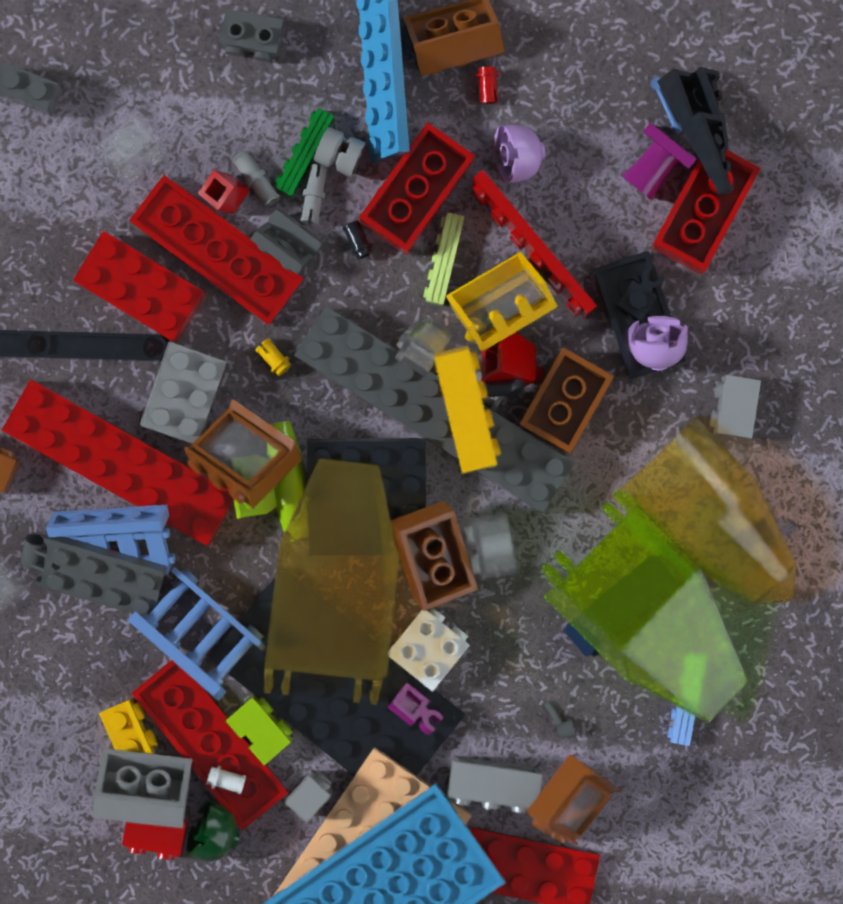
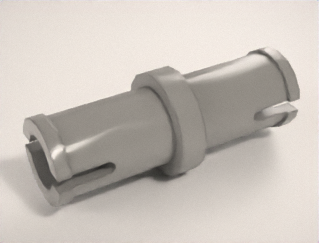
M244 150L232 159L233 164L236 165L246 179L245 184L247 187L255 191L266 208L280 199V195L277 194L266 179V172L258 168L248 151Z
M311 164L309 166L307 188L303 190L302 194L305 199L300 222L307 225L309 214L312 213L310 224L312 226L319 225L321 204L326 198L324 186L328 168L321 165L319 177H317L318 164Z

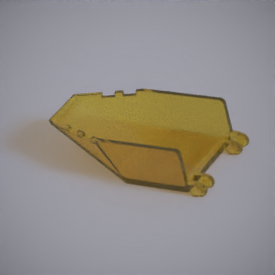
M319 459L279 544L264 666L265 693H270L273 688V670L285 671L281 687L283 695H288L291 672L355 679L353 702L359 703L361 699L362 680H371L373 684L370 691L371 704L377 705L382 682L387 676L399 554L394 540L393 527L388 513L386 496L378 465Z

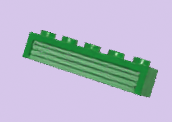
M320 108L316 112L313 111L309 117L311 122L308 128H303L300 137H302L300 143H295L292 149L293 156L291 159L286 160L283 166L285 171L282 175H278L274 183L277 191L293 198L315 157L326 129L329 126L331 127L335 120L333 115Z

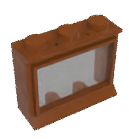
M231 399L228 409L189 448H184L189 458L187 463L197 474L203 472L218 489L224 487L239 504L245 502L253 509L302 460L294 440L234 399Z
M569 754L526 812L534 818L531 823L544 834L547 833L563 844L569 841L578 845V842L575 840L577 838L580 839L612 797L610 794L621 792V790L599 772Z

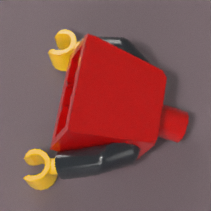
M478 319L470 320L478 334L493 326V324L484 326ZM466 331L465 339L475 342L468 331ZM518 331L482 352L481 381L483 380L486 383L485 390L488 398L522 392L524 387L532 383L537 384L544 377L543 368L536 365L535 346L522 337Z

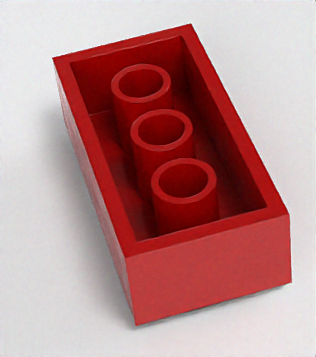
M427 122L410 145L409 152L402 156L359 216L360 223L408 256L475 162V155Z
M729 150L725 151L726 161L731 163V170L727 174L728 181L734 186V190L730 193L719 195L698 158L650 247L699 275H702L709 266L761 170L760 167Z
M105 231L101 233L72 280L175 344L178 343L207 296L201 289Z

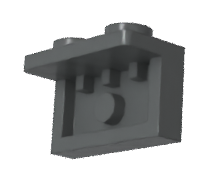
M279 208L274 210L269 220L257 229L250 239L257 244L262 252L272 255L280 261L285 269L296 274L300 273L311 263L323 244L320 238Z

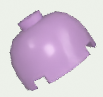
M509 124L497 128L494 138V150L500 149L502 165L496 163V167L502 182L519 183L534 176L539 170L542 160L545 158L543 142H540L532 129L523 125Z
M667 316L647 317L648 323L639 325V320L634 322L629 327V346L631 353L639 363L653 370L661 371L682 359L687 349L688 327L686 325L684 327L680 326V320Z

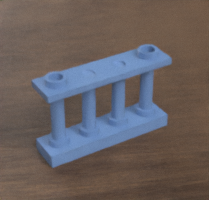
M174 567L171 572L180 579L149 615L146 613L141 617L137 612H134L128 621L211 695L220 700L227 692L221 687V684L224 682L222 679L253 644L261 651L266 648L260 641L264 636L251 625L246 629L195 585L199 580L187 569L180 572ZM190 588L201 599L171 633L167 632L163 636L156 630L159 626L158 621L182 594ZM211 606L222 616L221 620L192 652L188 651L184 655L177 648L181 644L179 641ZM231 625L234 626L244 637L214 671L210 670L206 674L199 668L202 664L200 660Z

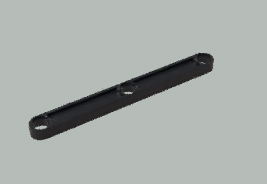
M0 330V357L156 362L163 359L168 345L163 337L156 334ZM36 337H43L47 342L46 349L41 353H35L31 348V343ZM152 340H159L163 344V352L158 356H151L148 353L147 347Z

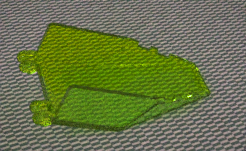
M617 490L614 493V497L627 512L622 515L613 504L605 502L602 508L616 526L576 567L573 561L562 551H557L554 554L556 561L569 573L564 579L550 564L545 563L542 566L543 573L553 585V588L548 590L544 597L625 680L651 691V694L662 697L674 703L676 707L709 723L748 680L701 568L637 504L634 498L622 490Z

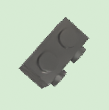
M226 9L219 41L222 49H225L226 54L242 57L243 53L254 55V59L263 62H271V58L279 59L285 28L284 20Z

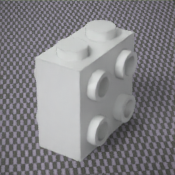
M431 608L429 611L421 610L387 652L390 658L432 692L470 646L465 641L469 636L456 626L452 630L442 623L445 617L434 608Z

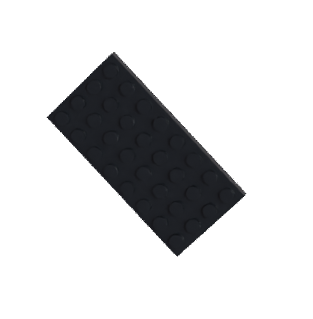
M285 567L280 570L239 621L246 629L251 625L264 637L260 641L266 648L261 651L253 644L228 674L259 699L264 697L274 709L273 711L353 776L356 775L374 747L417 776L466 715L434 689L432 692L387 655L388 651ZM234 627L211 655L210 659L219 665L244 635ZM407 682L430 700L426 708L436 710L443 716V719L438 724L429 719L430 725L435 728L434 732L430 735L422 732L417 721L410 726L388 708L397 693Z

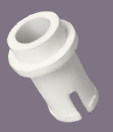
M218 765V768L211 767L207 784L212 785V789H215L216 786L241 794L246 776L222 770L221 766Z

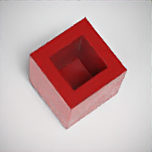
M213 170L198 194L218 211L235 214L250 190L231 174Z

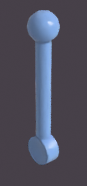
M654 78L651 81V87L658 93L672 124L671 131L674 134H679L682 131V126L680 123H677L668 101L657 82L660 78Z

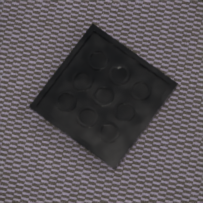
M426 438L307 439L309 555L399 554L389 521L426 507Z

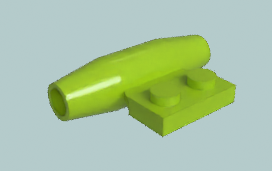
M291 421L272 423L270 425L295 441L302 460L254 509L245 502L239 504L234 500L236 517L239 519L268 514L275 508L286 540L309 537L308 488L302 453ZM267 442V459L259 455L227 460L228 468L249 482L279 450H274Z

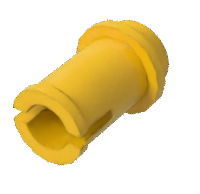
M270 338L261 343L262 347L258 345L255 349L272 368L271 372L273 374L276 373L278 376H281L292 366L289 362L290 358L288 356L284 357L271 342Z

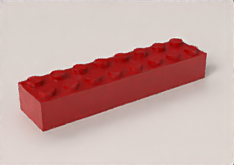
M31 379L1 430L137 507L167 505L169 517L166 523L206 546L211 545L234 504V499L224 487L218 489L206 476L197 474L190 467Z

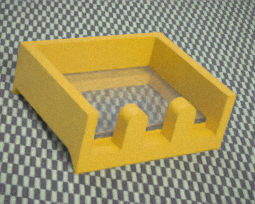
M521 251L446 295L457 318L466 328L481 352L558 307L546 282Z

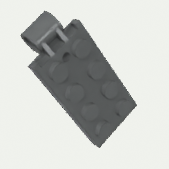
M40 533L26 535L20 562L26 569L41 571L40 577L36 579L35 586L129 613L137 612L140 616H144L146 613L149 615L158 605L167 567L68 537L49 538L48 534L45 536Z

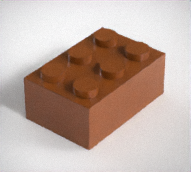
M562 348L518 427L564 453L571 454L614 376L571 351Z
M444 500L389 521L413 599L423 611L478 590L455 512Z

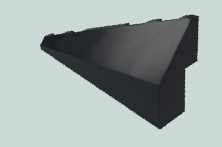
M699 67L693 73L672 69L657 82L718 194L730 193L734 190V186L729 183L727 174L731 170V163L726 161L725 151L729 148L725 114L719 109V101L723 98L722 92L717 90L716 82L720 79L719 71Z

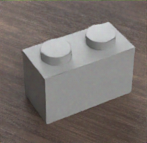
M725 375L722 381H717L714 397L719 399L718 409L712 410L710 427H715L714 434L746 440L752 439L761 380Z
M311 770L287 797L285 804L307 823L331 797L333 792L331 788L332 781L321 771L315 774Z

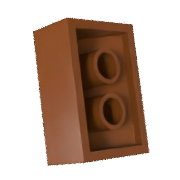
M462 0L403 17L421 76L436 74L444 69L464 66L469 62L483 58H492L497 54L505 52L499 22L489 0Z

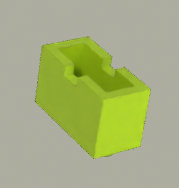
M254 695L234 712L226 722L240 738L245 735L252 742L249 749L263 765H266L292 742L293 738L290 734L293 731L284 720H276L271 714L274 709L264 697L258 699Z

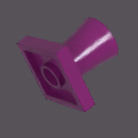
M649 123L644 129L643 134L653 141L652 144L621 176L653 201L660 186L678 162L689 170L697 159L652 123Z

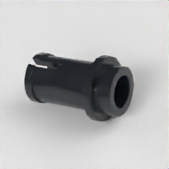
M359 220L350 222L343 227V231L346 233L353 249L351 251L352 256H356L357 260H360L373 253L371 249L373 244L368 242Z

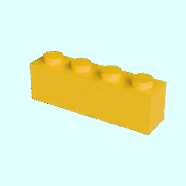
M467 345L434 353V360L462 473L497 465L495 456H500L501 453L497 438L491 439L489 428L494 427L490 409L484 410L482 399L487 398L483 380L477 382L475 370L480 369L476 351L470 353L469 346Z

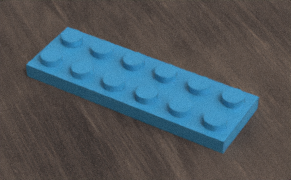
M356 0L360 16L361 65L364 68L363 93L366 96L367 106L365 120L369 132L367 148L370 153L371 163H382L409 152L398 0Z

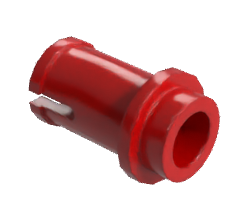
M496 67L479 68V73L476 74V78H479L480 104L499 103L497 77L500 75L496 72Z

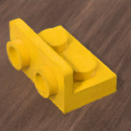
M131 698L99 713L115 750L154 754L156 752L154 746L158 745L157 740L151 729L146 730L142 721L146 716L138 702L134 703Z

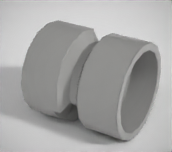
M329 126L319 143L314 161L328 168L334 165L337 172L352 178L367 144L354 137L346 139L343 132Z

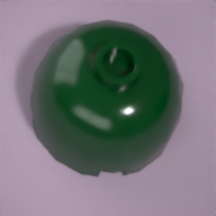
M206 800L197 812L203 813V816L197 822L196 827L192 825L189 832L186 851L189 852L188 857L212 862L226 856L230 849L234 850L236 848L240 833L236 832L237 822L234 815L226 807Z

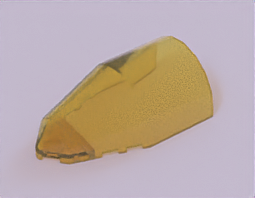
M696 415L657 456L611 495L614 501L672 561L751 603H786L792 600L794 596L796 562L756 478Z

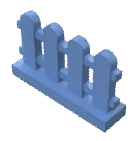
M167 505L53 512L46 526L49 538L68 537L110 550L109 541H117L120 553L167 566L165 575L169 573L172 563L176 561L175 553H169L166 538H169L170 535L169 528H164L169 517ZM137 540H146L149 555H141Z

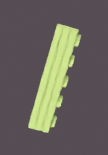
M449 212L446 213V217L442 216L440 227H443L442 234H438L436 245H439L437 252L434 251L431 261L435 264L433 270L429 269L427 280H430L429 287L425 286L423 294L427 303L444 306L465 216Z

